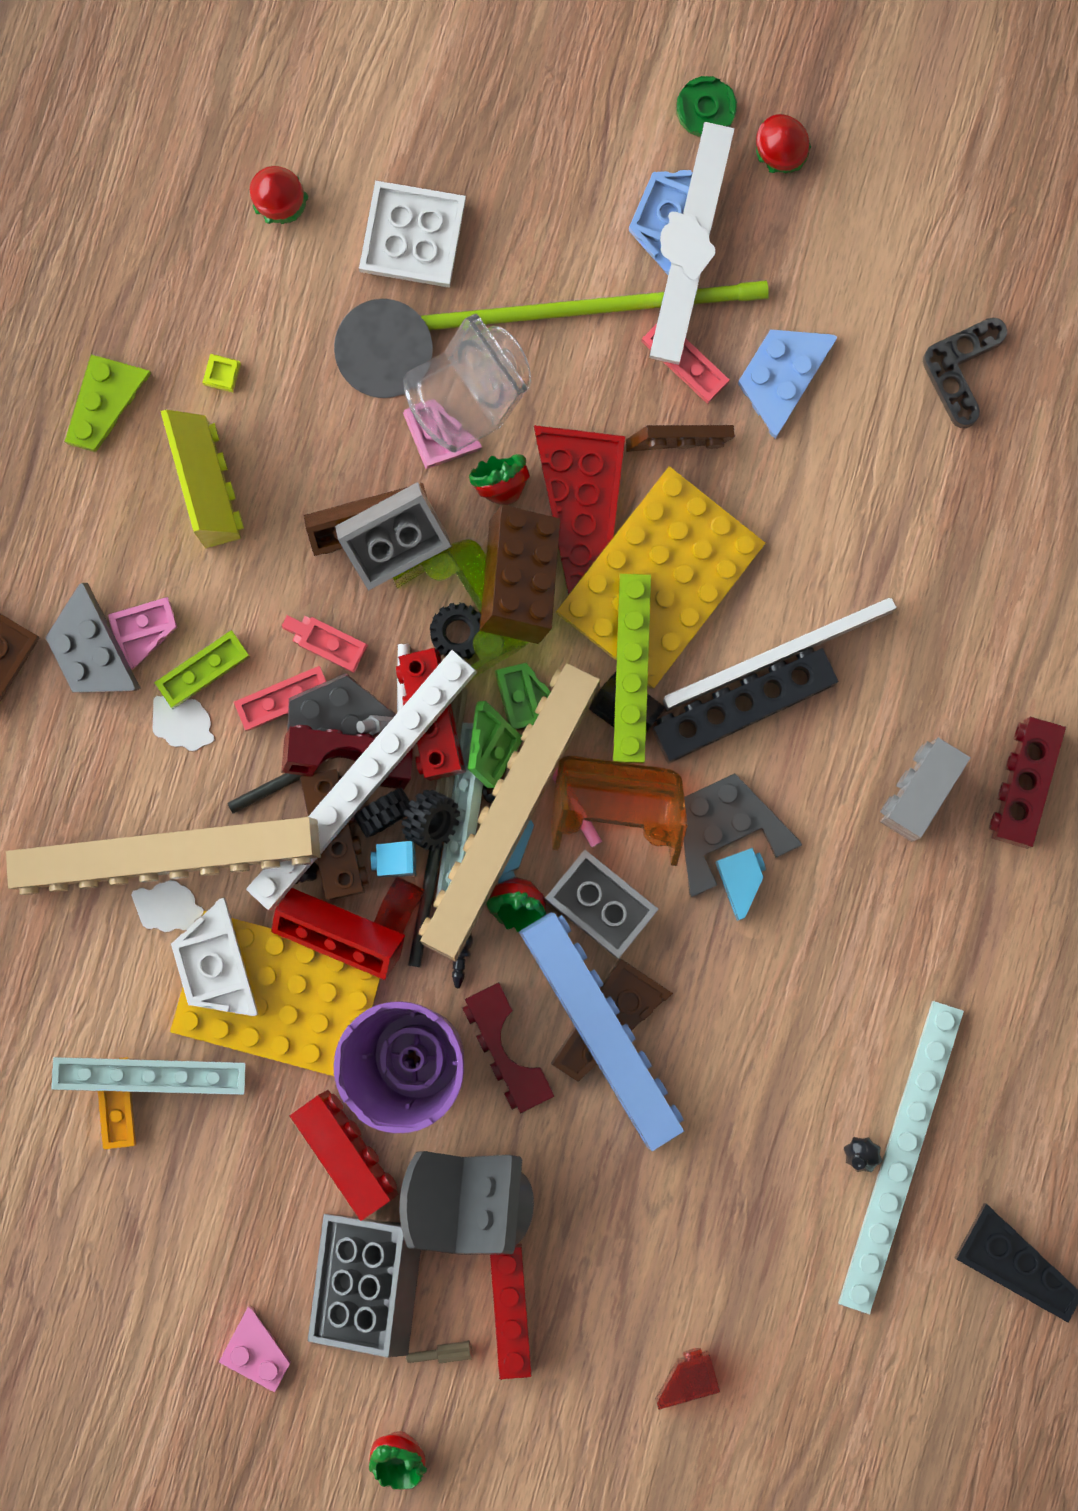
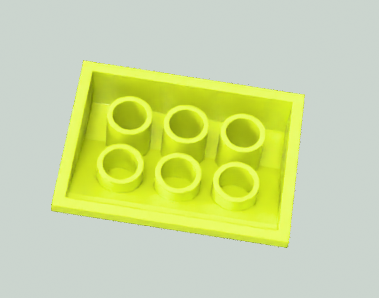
M167 409L161 411L193 532L205 548L241 539L239 530L244 529L240 512H234L231 500H235L236 496L231 481L226 482L223 471L228 470L223 452L218 453L215 442L220 441L215 423L210 424L205 415Z

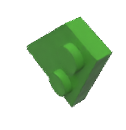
M527 663L496 670L495 675L508 723L515 730L526 728L529 723L534 725L539 715L535 713L541 698L543 696L548 698L551 691L544 683L539 681L536 673Z
M478 701L475 707L467 769L487 788H494L504 774L512 753L519 748L522 742V735L487 701Z

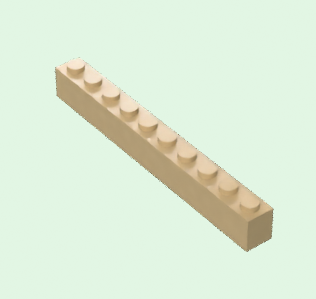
M568 663L565 664L562 671L557 669L550 682V686L553 687L548 698L545 696L541 698L535 711L539 715L534 725L529 723L521 737L524 744L520 752L514 751L506 766L510 771L505 780L500 778L492 792L495 799L491 807L485 806L478 818L477 823L481 824L476 835L470 834L463 847V851L466 854L462 862L456 861L449 873L448 878L452 880L446 891L441 889L433 905L437 909L432 919L427 917L418 934L422 936L420 940L422 945L455 962L600 687V679Z
M311 817L6 851L8 889L19 890L20 895L39 894V888L49 887V892L68 891V885L79 884L80 889L97 888L98 882L109 881V885L128 884L129 878L138 877L139 882H153L159 880L158 875L169 874L170 879L188 878V872L200 871L201 876L219 874L220 868L229 867L230 872H245L250 870L249 865L261 864V869L279 868L280 862L292 861L293 866L311 864L312 858H321L318 820Z

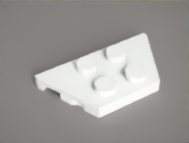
M221 898L202 917L200 916L186 932L182 933L171 943L188 1005L256 1016L259 1015L226 899Z

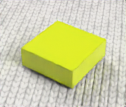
M210 354L202 382L203 385L233 393L241 362Z

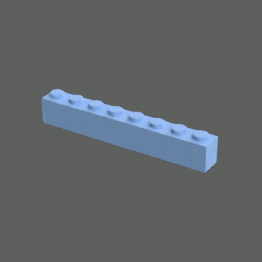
M550 912L519 931V934L648 1149L654 1151L684 1132L680 1125L684 1119L674 1104L669 1106L664 1098L668 1092L659 1078H652L648 1071L652 1065L643 1051L637 1052L632 1042L636 1038L627 1024L621 1025L616 1015L620 1011L610 996L605 998L601 992L600 987L604 985L594 969L589 971L585 965L584 960L587 959V955L578 942L573 944L569 938L568 933L571 932L567 921L562 915L557 917L555 913Z

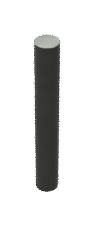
M284 773L227 804L234 814L300 780V777L303 775Z

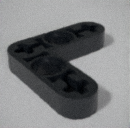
M998 318L986 319L931 345L923 356L924 368L951 421L959 428L972 426L978 419L980 410L958 365L1002 344L1007 336V327ZM988 326H990L992 330H999V333L996 336V340H994L992 336H989L982 340L981 344L983 345V347H980L978 337H981L984 334H986V332L988 331ZM962 338L969 339L973 344V351L967 354L961 353L957 349V341ZM933 352H936L938 356L943 354L945 358L941 363L944 370L946 371L950 367L952 371L945 372L941 377H938L937 374L942 369L937 362L932 363L930 361L933 357ZM948 378L955 379L959 383V391L954 394L947 393L943 389V381ZM962 394L965 396L961 400L963 408L972 411L969 415V420L965 417L959 418L957 415L961 410L958 401L953 405L950 402L957 400Z

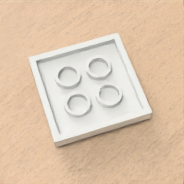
M375 180L359 271L450 288L466 196Z

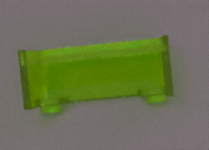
M470 539L452 543L450 548L392 579L398 589L424 572L430 578L437 581L446 580L457 574L481 612L486 555L477 542ZM479 631L473 640L474 651L480 659L471 665L477 671L473 678L521 650L529 642Z

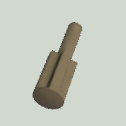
M469 1340L437 1345V1350L408 1353L406 1360L408 1363L438 1359L439 1363L472 1360V1347Z

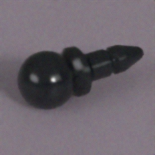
M472 933L457 961H453L454 971L452 972V978L457 989L461 987L465 977V957L471 956L469 949L473 944Z

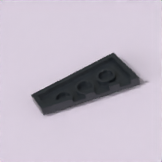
M984 1203L959 1248L955 1259L1069 1323L1078 1306V1289L1028 1244L987 1203Z

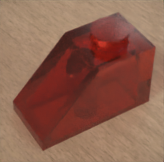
M397 876L385 895L374 922L405 934L425 890Z
M701 1348L690 1349L683 1352L684 1357L676 1360L655 1398L658 1410L720 1393L708 1350L702 1352Z

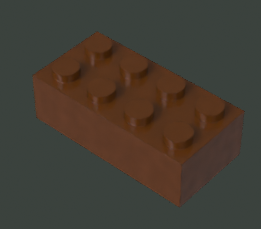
M502 504L490 519L479 631L539 644L550 632L553 620L560 518Z

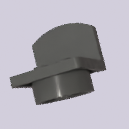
M417 1151L407 1167L400 1193V1222L407 1247L456 1255L513 1254L515 1245L524 1238L529 1229L534 1210V1196L528 1178L521 1172L522 1158L515 1155L460 1157L428 1151Z

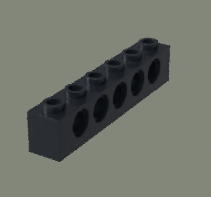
M810 647L796 654L798 660L786 664L785 660L770 666L768 668L770 673L760 678L755 673L740 681L742 686L732 691L729 686L712 694L713 700L702 704L701 700H697L685 706V713L674 717L673 713H669L657 719V726L653 727L652 732L667 763L678 760L835 686L839 681L823 648L814 651L813 647ZM794 670L804 671L808 677L807 683L804 685L796 684L792 680V672ZM766 683L776 684L780 690L779 696L776 698L766 696L763 690ZM739 696L748 697L752 702L751 709L748 711L739 710L735 704L736 698ZM711 709L720 710L724 715V721L721 724H712L707 718V712ZM683 722L692 723L696 728V734L690 738L683 737L679 732V725Z

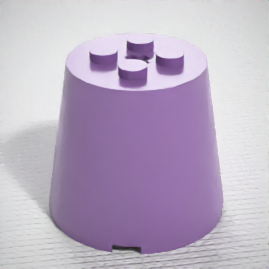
M387 1002L364 1011L347 1026L340 1037L334 1056V1077L343 1102H346L349 1108L358 1116L357 1118L363 1123L384 1132L410 1133L430 1126L451 1108L458 1097L463 1082L464 1049L457 1030L442 1015L411 1002ZM414 1050L416 1051V1055L420 1056L421 1060L418 1061L416 1065L414 1064V1060L408 1057V1054L412 1053Z

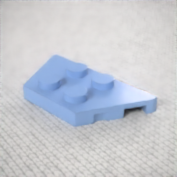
M680 170L676 173H669L667 171L653 172L629 226V232L667 275H669L671 262L661 253L660 236L664 226L669 223V213L678 212L683 214L693 173L691 170Z
M770 329L739 379L738 385L745 396L750 399L754 410L758 416H761L769 429V433L775 439L829 353L837 336Z

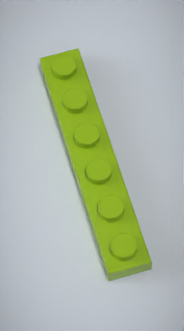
M620 574L613 762L645 763L651 575Z

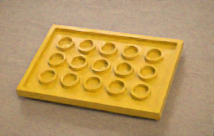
M669 466L555 613L617 661L620 574L651 575L647 685L653 689L759 553L765 542Z
M231 918L259 1015L249 1016L188 1005L184 988L182 987L170 1032L334 1076V1056L340 1037L356 1017L373 1007L381 978L271 932V928Z

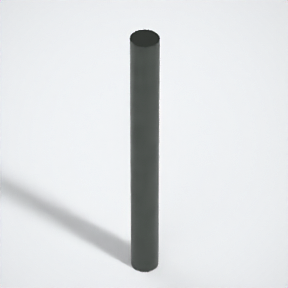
M435 848V851L429 850L408 966L419 968L421 966L424 945L420 942L422 936L418 933L425 919L430 917L442 848Z

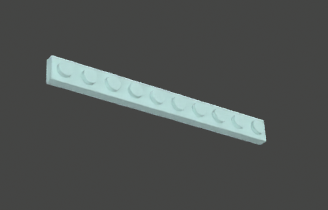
M935 1001L931 1003L838 1301L840 1305L867 1314L871 1312L963 1016V1010Z

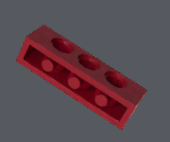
M1031 716L1025 719L1024 723L1019 722L1014 736V740L1018 741L1015 753H1010L1006 764V770L1010 771L1007 783L1002 782L997 799L1001 801L999 812L993 813L989 825V830H993L992 839L1026 849L1033 847L1064 738L1065 726ZM1029 744L1039 747L1041 751L1039 760H1033L1028 756L1027 748ZM1021 774H1027L1031 777L1033 784L1030 790H1024L1019 785ZM1014 803L1021 805L1024 809L1022 820H1016L1011 816L1010 808Z

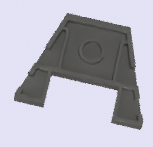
M735 773L678 800L688 887L691 897L717 886L704 855L748 834L762 829L775 858L802 846L800 840Z

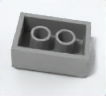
M418 482L335 526L341 546L368 591L451 547L445 528Z
M939 737L931 743L927 741L924 745L922 744L913 758L917 762L915 767L910 768L908 771L906 770L896 785L900 788V791L897 795L894 794L892 797H889L882 807L880 813L884 816L880 822L911 842L920 839L971 757Z
M587 850L581 853L545 898L549 904L617 959L620 958L659 910Z

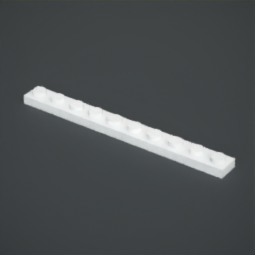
M453 650L449 652L308 816L318 820L320 854L477 673L473 667ZM312 858L311 864L293 866L292 861L280 862L279 868L263 869L246 890L265 908L272 911L317 858Z

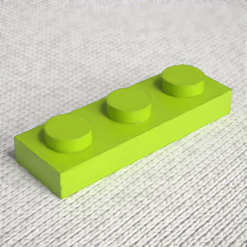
M231 630L154 683L170 707L174 709L247 660L250 656Z

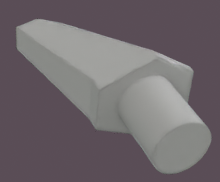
M371 715L366 720L358 721L357 731L359 733L369 732L371 735L380 734L394 717Z

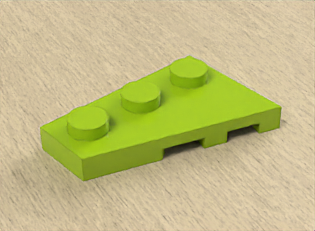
M91 354L65 443L97 452L116 425L119 416L126 406L131 404L143 382L147 381L152 373L146 369Z

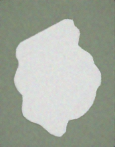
M670 212L668 215L669 223L664 226L660 236L661 253L672 264L682 266L685 276L695 280L715 255V247L709 241V232L699 225L695 215Z
M156 696L154 698L153 733L157 737L166 739L171 746H183L189 751H196L201 746L214 741V735L209 731L211 726L210 717L200 702L195 699H189L172 709L164 696Z
M174 880L159 883L151 890L139 888L132 892V898L141 923L147 929L158 928L163 932H170L174 929L188 930L204 911L202 907L195 904L192 892Z

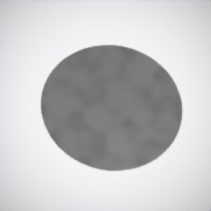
M374 299L356 306L342 320L335 336V359L342 376L356 390L377 398L395 397L410 391L425 376L432 358V339L426 323L411 307L392 299Z

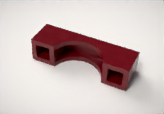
M308 725L290 726L284 737L281 773L312 777L316 769L329 759L347 758L357 761L375 738L369 734H357L356 736L343 734L342 731L336 729H328L326 731L313 730ZM413 747L380 784L381 787L405 789L411 780Z
M498 982L466 998L467 1005L462 1007L470 1025L476 1022L481 1032L476 1037L483 1052L485 1053L490 1050L495 1060L490 1066L498 1081L504 1079L509 1089L504 1095L511 1109L518 1108L521 1114L555 1097L541 1067L530 1068L515 1063L508 1057L502 1046V1027L506 1018L513 1010L500 983Z

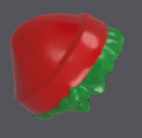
M784 114L773 115L762 122L756 134V154L760 163H766L770 173H793L799 171L806 163L811 144L806 129L795 118Z
M279 166L266 167L255 174L250 183L253 209L255 214L263 215L265 223H291L296 221L304 212L309 196L303 190L299 177L292 171Z
M515 454L510 458L502 459L490 456L487 463L483 460L480 461L477 468H473L469 475L470 483L478 494L499 505L515 503L530 477L526 458L521 454Z
M514 877L496 885L486 904L490 914L499 923L503 924L507 930L514 927L518 933L547 915L546 901L543 893L530 880Z
M403 1431L393 1432L376 1439L372 1444L369 1457V1471L374 1474L375 1480H378L382 1487L391 1486L395 1490L413 1489L422 1481L423 1474L427 1472L425 1454L418 1442L409 1434Z

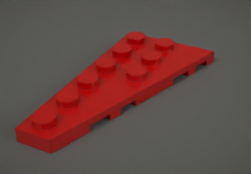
M534 425L552 517L560 518L558 548L569 595L614 536L625 436Z

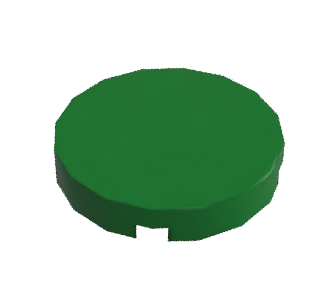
M700 76L690 80L677 98L676 114L680 124L690 134L700 138L704 122L730 127L736 116L737 100L733 90L728 84L726 85L720 79L713 76Z

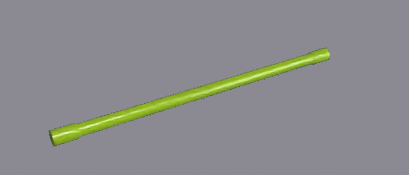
M765 280L729 286L698 288L694 304L768 299V283ZM664 292L421 315L429 330L653 309L661 308Z

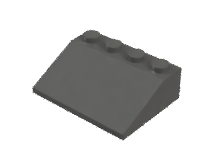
M324 1214L308 1342L388 1358L408 1355L421 1250L407 1247L401 1223L366 1218L360 1221L357 1217Z

